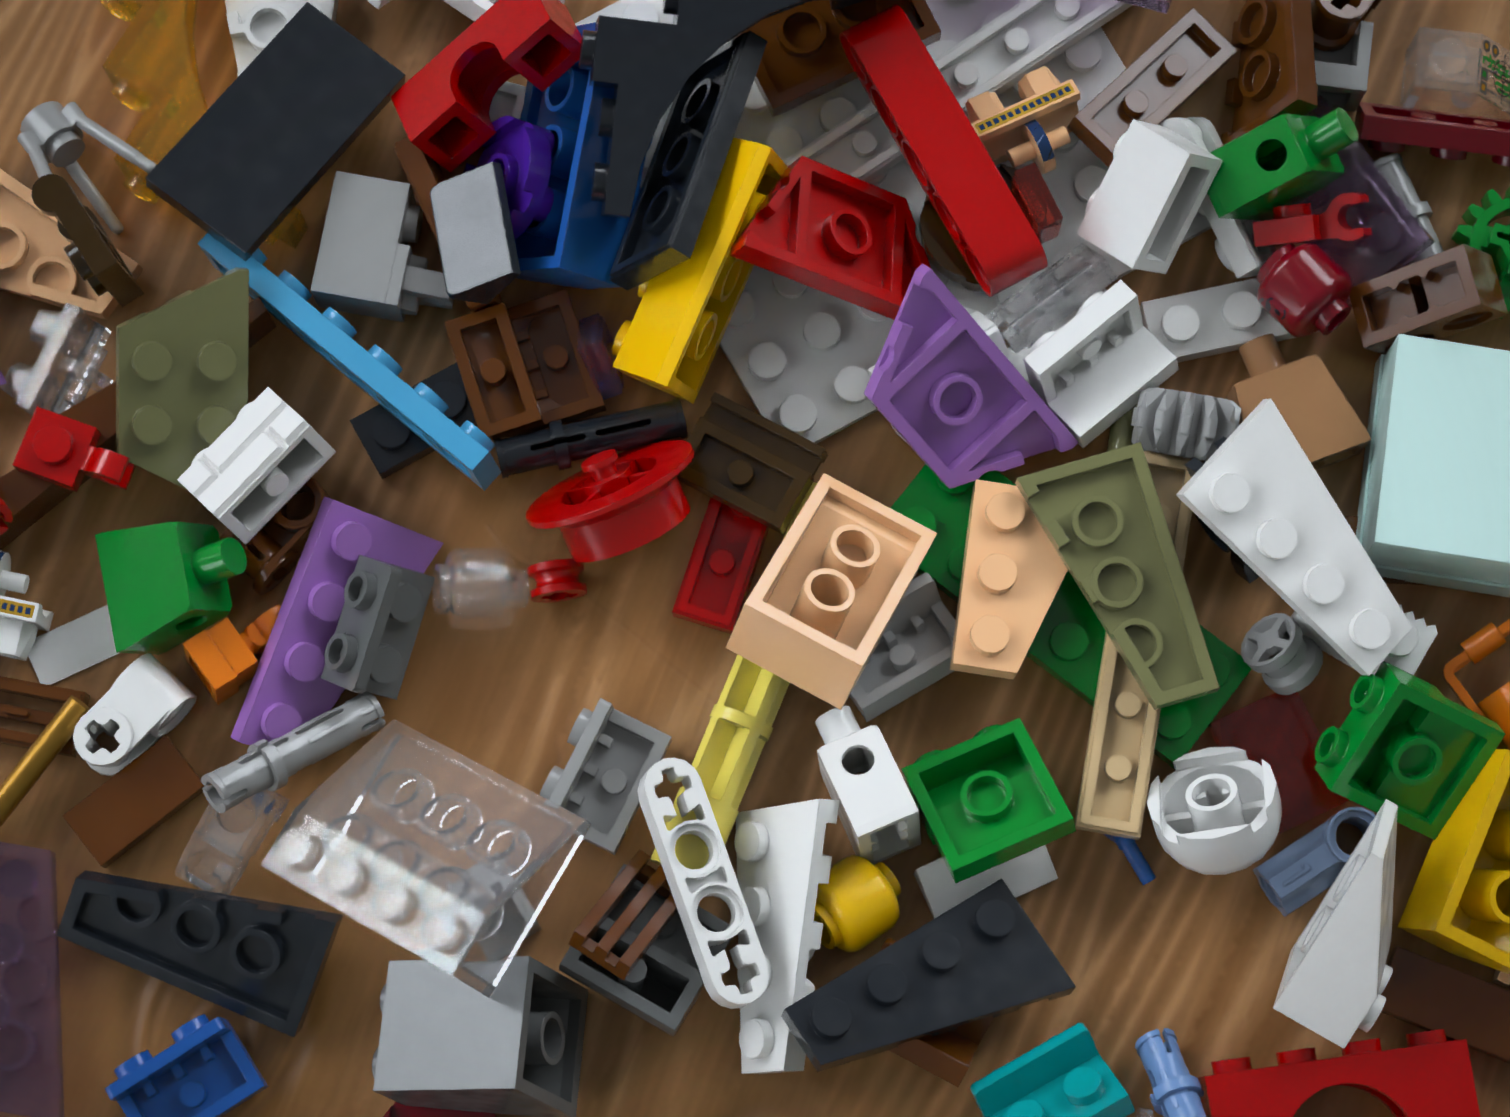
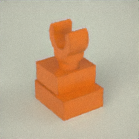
M279 604L261 614L241 634L238 633L227 617L205 631L204 629L183 643L186 661L217 705L238 693L239 686L254 677L258 667V660L254 655L264 652L281 608Z

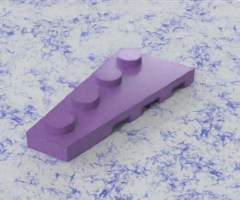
M324 497L230 737L246 745H251L262 739L269 742L331 710L345 688L322 679L321 675L325 666V649L328 641L335 634L345 602V586L348 578L355 570L359 555L424 573L444 543L344 503Z

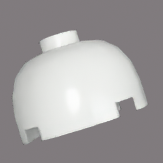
M1207 747L1184 754L1173 761L1175 771L1168 775L1162 783L1160 782L1159 775L1151 783L1146 803L1157 838L1164 851L1186 869L1204 875H1226L1246 869L1264 857L1278 835L1282 807L1271 766L1263 759L1262 766L1258 762L1248 760L1246 750L1237 747Z

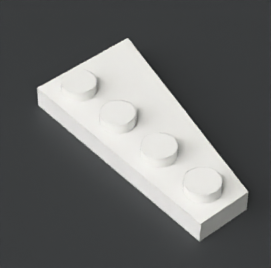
M1271 398L1263 399L1182 487L1176 496L1360 675L1370 676L1413 627Z
M814 799L739 812L736 818L734 845L737 856V881L767 961L770 976L768 986L761 997L740 1008L739 1045L741 1049V1074L804 1071L806 1054L781 1016L785 1008L815 990V985L806 978L808 961L813 956L815 950H820L823 923L814 921L818 883L829 884L832 856L822 854L826 823H837L840 800ZM738 936V943L739 945H741V941ZM748 967L737 970L740 994H745L743 984L752 979Z

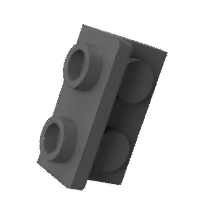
M359 555L355 570L348 578L345 586V602L335 634L330 638L325 649V666L321 678L349 691L361 694L368 692L397 700L435 577Z

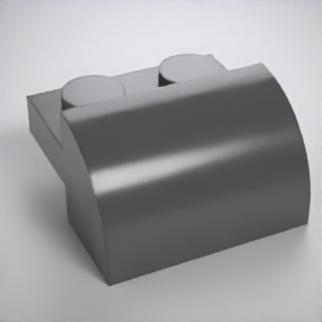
M623 864V866L621 867V869H620V871L618 872V874H617V876L615 877V879H616V878L618 877V875L622 872V870L627 866L626 864ZM636 880L590 939L596 943L600 942L644 886L643 883ZM658 893L654 896L611 951L619 958L622 957L665 902L666 898ZM698 906L697 915L702 926L713 932H721L727 929L729 926L727 922ZM678 911L625 980L617 977L572 946H570L559 965V971L673 1037L691 1012L704 987ZM732 938L721 945L709 946L712 956H715L724 949L726 950Z

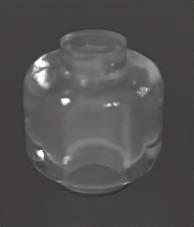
M504 548L452 549L447 554L443 564H435L433 577H435L432 586L435 614H444L448 625L453 629H506L510 626L515 616L516 608H525L527 606L529 596L527 571L525 569H516L510 552Z

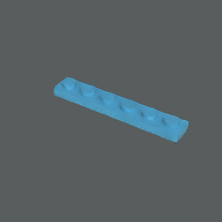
M208 233L197 243L212 265L223 275H226L225 272L236 267L249 269V296L253 300L260 297L271 315L485 491L498 477L501 470L490 453L495 444L484 432L468 420L461 427L444 415L445 411L449 408L448 405L432 389L422 382L414 389L398 377L403 370L401 366L382 348L374 344L368 351L352 339L357 334L355 328L337 311L328 307L323 314L307 302L312 297V294L292 274L283 270L277 277L263 266L267 257L259 248L247 261H244Z

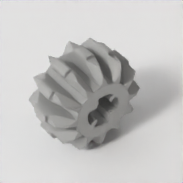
M1149 387L1140 391L1138 405L1133 410L1131 426H1134L1131 442L1133 444L1141 442L1144 451L1190 459L1195 457L1198 460L1207 461L1217 450L1214 443L1223 436L1228 438L1240 425L1241 408L1234 401L1173 389Z

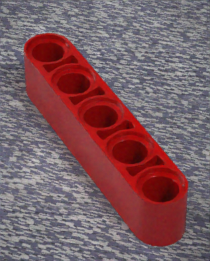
M895 4L841 32L839 35L840 42L851 67L983 291L989 297H992L1048 266L1047 257L1035 231L903 9Z

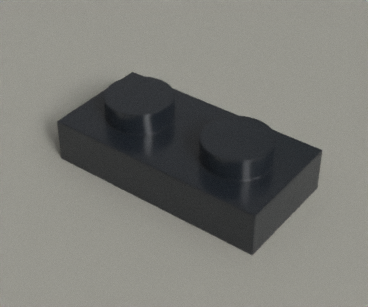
M457 362L421 381L448 405L449 408L445 411L444 415L461 427L468 420L477 426ZM380 404L350 420L382 479L436 451Z

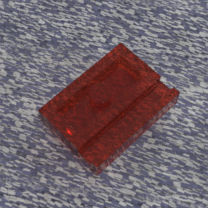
M1298 692L1290 695L1273 693L1209 724L1208 729L1217 747H1237L1246 750L1248 760L1258 762L1262 766L1263 759L1271 766L1277 782L1282 807V817L1277 836L1350 801L1330 791L1314 768L1317 763L1315 748L1321 735Z

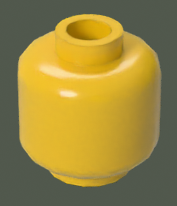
M851 855L831 866L829 884L818 883L814 921L823 923L821 944L828 949L837 947L845 952H856L895 926L900 914L897 896L901 894V887L898 879L887 865L882 862L873 864L864 857Z

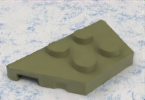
M245 267L233 268L225 272L226 275L193 291L188 290L166 301L164 305L148 313L143 312L116 326V452L129 457V462L184 489L186 488L177 479L191 466L195 456L203 449L208 448L236 420L240 410L248 404L249 269Z

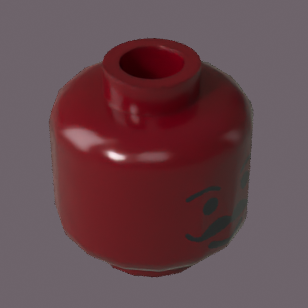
M1288 243L1282 246L1267 259L1257 274L1256 279L1260 283L1257 299L1260 305L1294 337H1307L1317 331H1320L1323 335H1328L1344 322L1351 311V307L1346 303L1352 289L1350 276L1316 244H1302L1296 247L1292 243Z

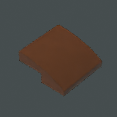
M567 289L510 308H506L503 302L444 322L477 427L491 440L549 428L548 422L561 419L562 424L607 410Z

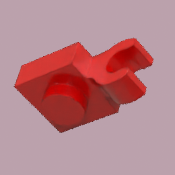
M1364 193L1340 194L1331 201L1327 210L1322 214H1312L1311 203L1273 207L1274 219L1252 222L1254 246H1283L1288 243L1299 244L1336 238L1343 241L1365 240L1372 236V228L1354 229L1350 227L1346 221V213L1352 205L1369 203V196Z
M38 406L35 409L12 464L17 471L75 492L78 491L84 475L127 490L136 468L134 464L129 463V457L108 449L96 447L101 436V432L96 427Z

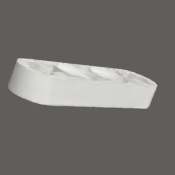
M675 757L665 758L653 764L640 779L638 787L639 803L706 991L711 999L720 1006L730 1009L743 1008L760 998L766 990L770 977L768 964L701 777L696 769L687 761ZM662 774H666L671 783L682 782L685 791L677 797V806L681 817H684L690 811H694L697 818L695 820H686L675 826L671 831L667 830L665 822H670L677 815L673 803L669 797L658 798L655 793V788L663 782ZM692 834L700 837L708 847L709 857L703 868L690 869L679 862L675 854V845L680 836ZM714 896L726 902L731 913L730 924L726 930L713 932L702 926L698 919L697 908L699 902L704 897ZM735 935L739 936L741 945H736L729 951L736 968L743 969L748 967L752 979L743 984L745 994H740L736 985H724L721 975L730 969L725 949L712 956L709 946L721 945Z

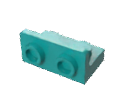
M1077 1023L1062 1033L1051 1037L1041 1045L1006 1065L995 1069L987 1076L974 1082L970 1087L983 1117H1126L1135 1112L1129 1094L1099 1054L1091 1033L1084 1023Z

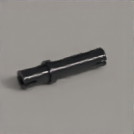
M674 398L673 401L616 412L562 425V421L559 419L548 422V429L504 439L497 438L494 439L502 478H508L509 475L558 465L559 471L572 468V461L589 458L605 450L615 449L616 451H623L673 438L688 437L681 401L679 398Z

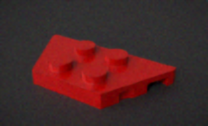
M803 155L787 167L731 247L732 257L895 320L915 270L922 263L931 269L925 249L917 240L915 234L916 224L906 198Z

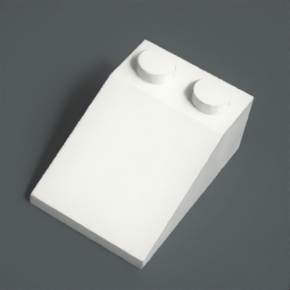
M1387 799L1292 947L1273 1009L1342 1048L1346 1047L1357 1028L1366 1033L1372 1028L1386 1002V997L1381 994L1393 973V968L1386 964L1392 938L1398 805Z

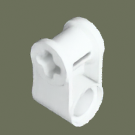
M146 653L133 661L116 679L111 689L80 718L73 734L75 749L91 769L101 775L114 776L154 745L161 737L174 729L192 709L197 696L151 653ZM102 732L111 737L114 736L120 744L112 753L107 749L100 748L99 744L95 741Z

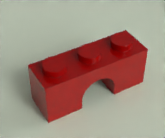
M498 0L390 96L410 142L451 173L496 133L490 120L489 111L492 99L498 89L510 78L521 74L543 92L579 61L582 36L567 7L559 0Z

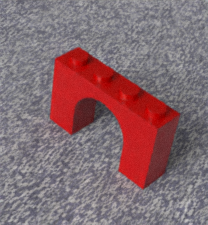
M1445 1029L1406 1034L1407 1047L1384 1051L1381 1048L1380 1038L1348 1042L1345 1048L1341 1047V1057L1317 1060L1315 1047L1276 1053L1278 1066L1252 1069L1250 1057L1211 1062L1213 1075L1198 1078L1204 1091V1096L1200 1098L1207 1117H1293L1299 1107L1309 1097L1330 1086H1348L1363 1090L1381 1101L1394 1117H1481L1467 1039L1447 1041Z

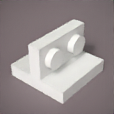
M1093 278L1007 348L1008 356L1015 368L1076 438L1082 448L1138 404L1140 391L1149 387L1160 386L1179 370L1177 357L1143 326L1138 295L1121 279L1106 290Z

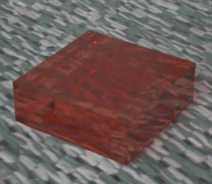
M1034 162L1016 170L1010 191L1035 231L1039 241L1042 244L1057 237L1063 216L1036 163Z

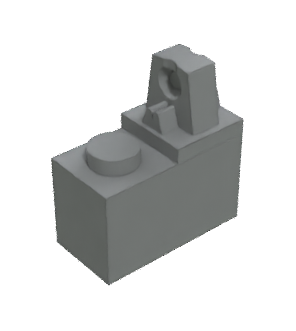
M336 171L310 289L319 308L327 309L331 307L336 311L404 322L406 314L417 315L419 305L447 309L453 308L454 299L450 298L446 293L443 273L428 270L427 258L413 255L411 247L408 245V242H418L423 223V210L421 206L416 205L410 183Z

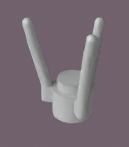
M49 101L33 108L23 119L20 127L21 133L18 135L17 140L29 154L38 178L52 174L48 163H53L56 167H64L114 234H121L124 230L122 223L76 161L85 149L83 131L148 174L157 164L88 118L76 102H70L63 107L59 102Z

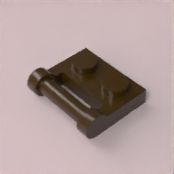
M47 174L40 177L32 187L31 197L33 202L43 214L57 219L59 232L71 243L64 247V250L83 280H88L98 296L108 291L122 307L143 295V291L97 217L87 206L82 205L66 180L56 174Z

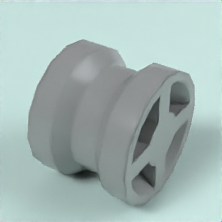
M1274 613L1255 623L1243 639L1241 656L1252 670L1262 673L1261 676L1265 684L1277 694L1290 695L1308 686L1318 675L1323 664V653L1313 639L1302 635L1303 632L1299 624L1285 613Z

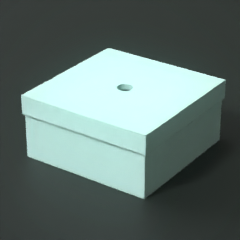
M1398 334L1386 355L1381 354L1375 363L1367 428L1371 441L1365 447L1356 537L1381 577L1510 598V351Z

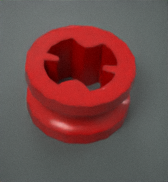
M572 558L548 560L529 566L527 568L528 578L536 581L535 589L530 591L531 601L537 603L560 602L586 595L587 585L578 579L579 573L584 571V564L576 562Z

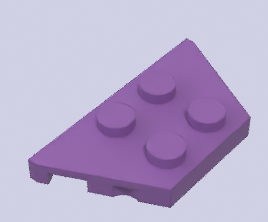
M922 263L914 272L864 391V395L949 489L975 481L988 471L1003 472L1024 465V458L1055 448L1060 452L1074 448L1079 443L932 269Z

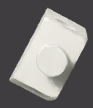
M843 706L841 710L834 708L819 716L815 724L825 744L817 750L820 773L831 799L840 800L838 815L855 854L876 864L920 845L919 810L877 725H870L860 729L850 706Z

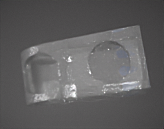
M266 789L243 800V802L224 813L217 812L208 804L178 861L175 875L199 890L230 895L242 877L251 856L256 854L272 824L278 822L290 800L275 791L271 792Z

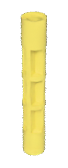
M813 482L789 523L784 538L817 483ZM738 654L717 704H714L711 711L710 722L692 763V766L701 777L725 845L738 816L739 805L765 742H768L773 731L772 725L790 682ZM684 786L680 787L673 803L677 815L670 822H665L666 828L669 831L686 820L697 819L694 811H690L687 815L681 817L677 806V797L685 791ZM687 834L680 836L676 841L675 854L682 865L690 869H701L706 865L709 857L708 847L700 837ZM655 848L650 861L660 866L661 862Z

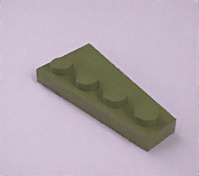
M1141 442L1017 477L1016 486L1153 709H1160L1217 692L1220 687Z

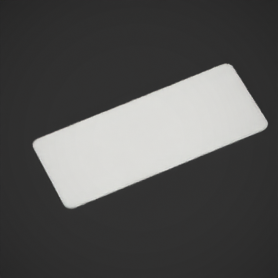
M108 604L36 637L28 657L40 684L52 685L119 654L116 653Z

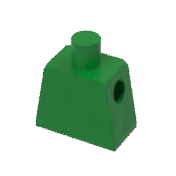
M1337 108L1320 119L1314 116L1285 113L1210 152L1223 160L1207 191L1218 218L1274 219L1273 207L1298 204L1332 183L1344 173V166L1337 152L1358 141L1356 126L1351 117L1342 108Z
M166 522L96 534L95 539L116 653L163 654L229 615L232 601L227 579L242 574L247 567L246 553L240 542L232 537L220 540L219 532L213 525L189 522Z

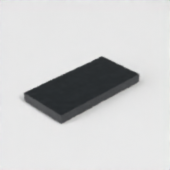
M307 2L145 177L146 187L244 261H247L391 100L390 96L405 84V74Z
M749 30L726 43L688 78L673 100L609 276L611 277L609 281L628 291L691 258L764 54L767 40Z

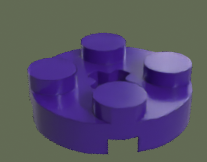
M508 115L492 122L496 133L481 146L485 149L479 158L477 166L466 163L463 173L490 162L501 164L514 238L517 239L529 227L532 220L542 222L551 211L554 202V192L548 186L551 171V153L554 148V135L551 130Z

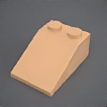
M823 473L746 600L726 648L841 710L872 656L937 533Z

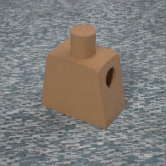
M1274 334L1257 337L1239 347V352L1250 378L1233 385L1226 399L1234 401L1241 408L1239 424L1248 417L1263 399L1271 398L1315 470L1359 455L1371 441L1367 429L1321 358L1316 354L1286 364Z

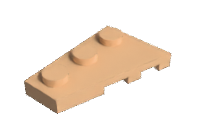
M0 169V290L107 320L118 306L117 300L108 291L98 296L88 280H83L64 250V247L71 243L59 232L57 219L43 214L33 202L31 197L32 190ZM116 249L135 280H137L144 269L137 262Z
M976 479L973 485L950 670L1014 680L1068 571L1016 485Z

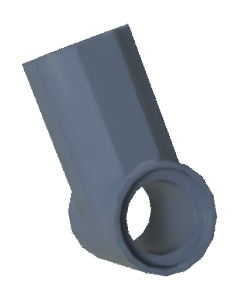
M1362 807L1343 809L1254 868L1253 872L1258 879L1259 886L1272 905L1286 917L1330 888L1350 857L1349 854L1344 853L1338 847L1336 842L1338 825L1341 823L1352 824L1364 835L1376 815Z

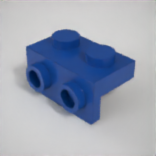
M202 1014L176 1029L171 1034L175 1044L152 1057L149 1050H146L119 1065L114 1070L118 1080L107 1086L104 1090L111 1101L119 1103L126 1117H222L269 1086L229 1020L216 1017L209 1021L206 1014Z

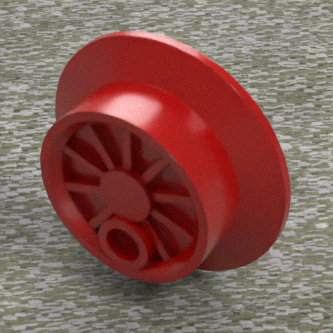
M668 440L640 446L619 454L615 449L597 453L581 463V471L559 482L538 497L526 511L527 522L531 527L538 529L559 528L571 557L576 562L600 561L639 548L676 527L689 514L690 505L677 476L694 457L692 445L684 440Z

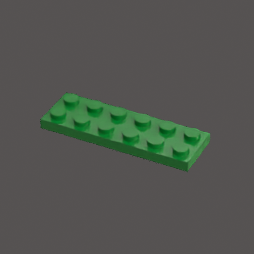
M925 464L891 506V509L937 533L917 572L920 575L929 573L937 588L958 603L972 488L975 481L949 489ZM995 470L984 473L978 479L1016 485L999 471ZM1069 570L1026 656L1094 707L1106 631ZM1201 625L1200 628L1220 688L1215 693L1161 708L1154 754L1173 769H1175L1173 761L1189 752L1251 671V668L1244 662L1240 654Z

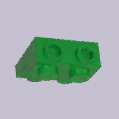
M1383 661L1375 675H1362L1354 684L1349 700L1352 710L1341 727L1331 726L1320 736L1315 748L1317 763L1314 768L1330 791L1378 813L1387 799L1398 805V823L1435 840L1506 734L1496 722L1445 698L1436 686Z
M1020 718L1003 725L996 724L985 727L969 740L945 750L927 752L920 756L913 764L901 768L904 781L919 810V818L932 844L937 845L955 883H959L1076 832L1074 818Z

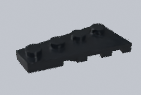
M85 870L75 879L56 935L291 1037H295L303 1027L343 914Z
M1001 878L785 1008L781 1017L817 1072L898 1048L904 1042L930 1034L932 1037L956 1030L960 1025L989 1016L995 1018L1015 1012L1022 1006L1047 998L1050 1001L1070 995L1076 986Z

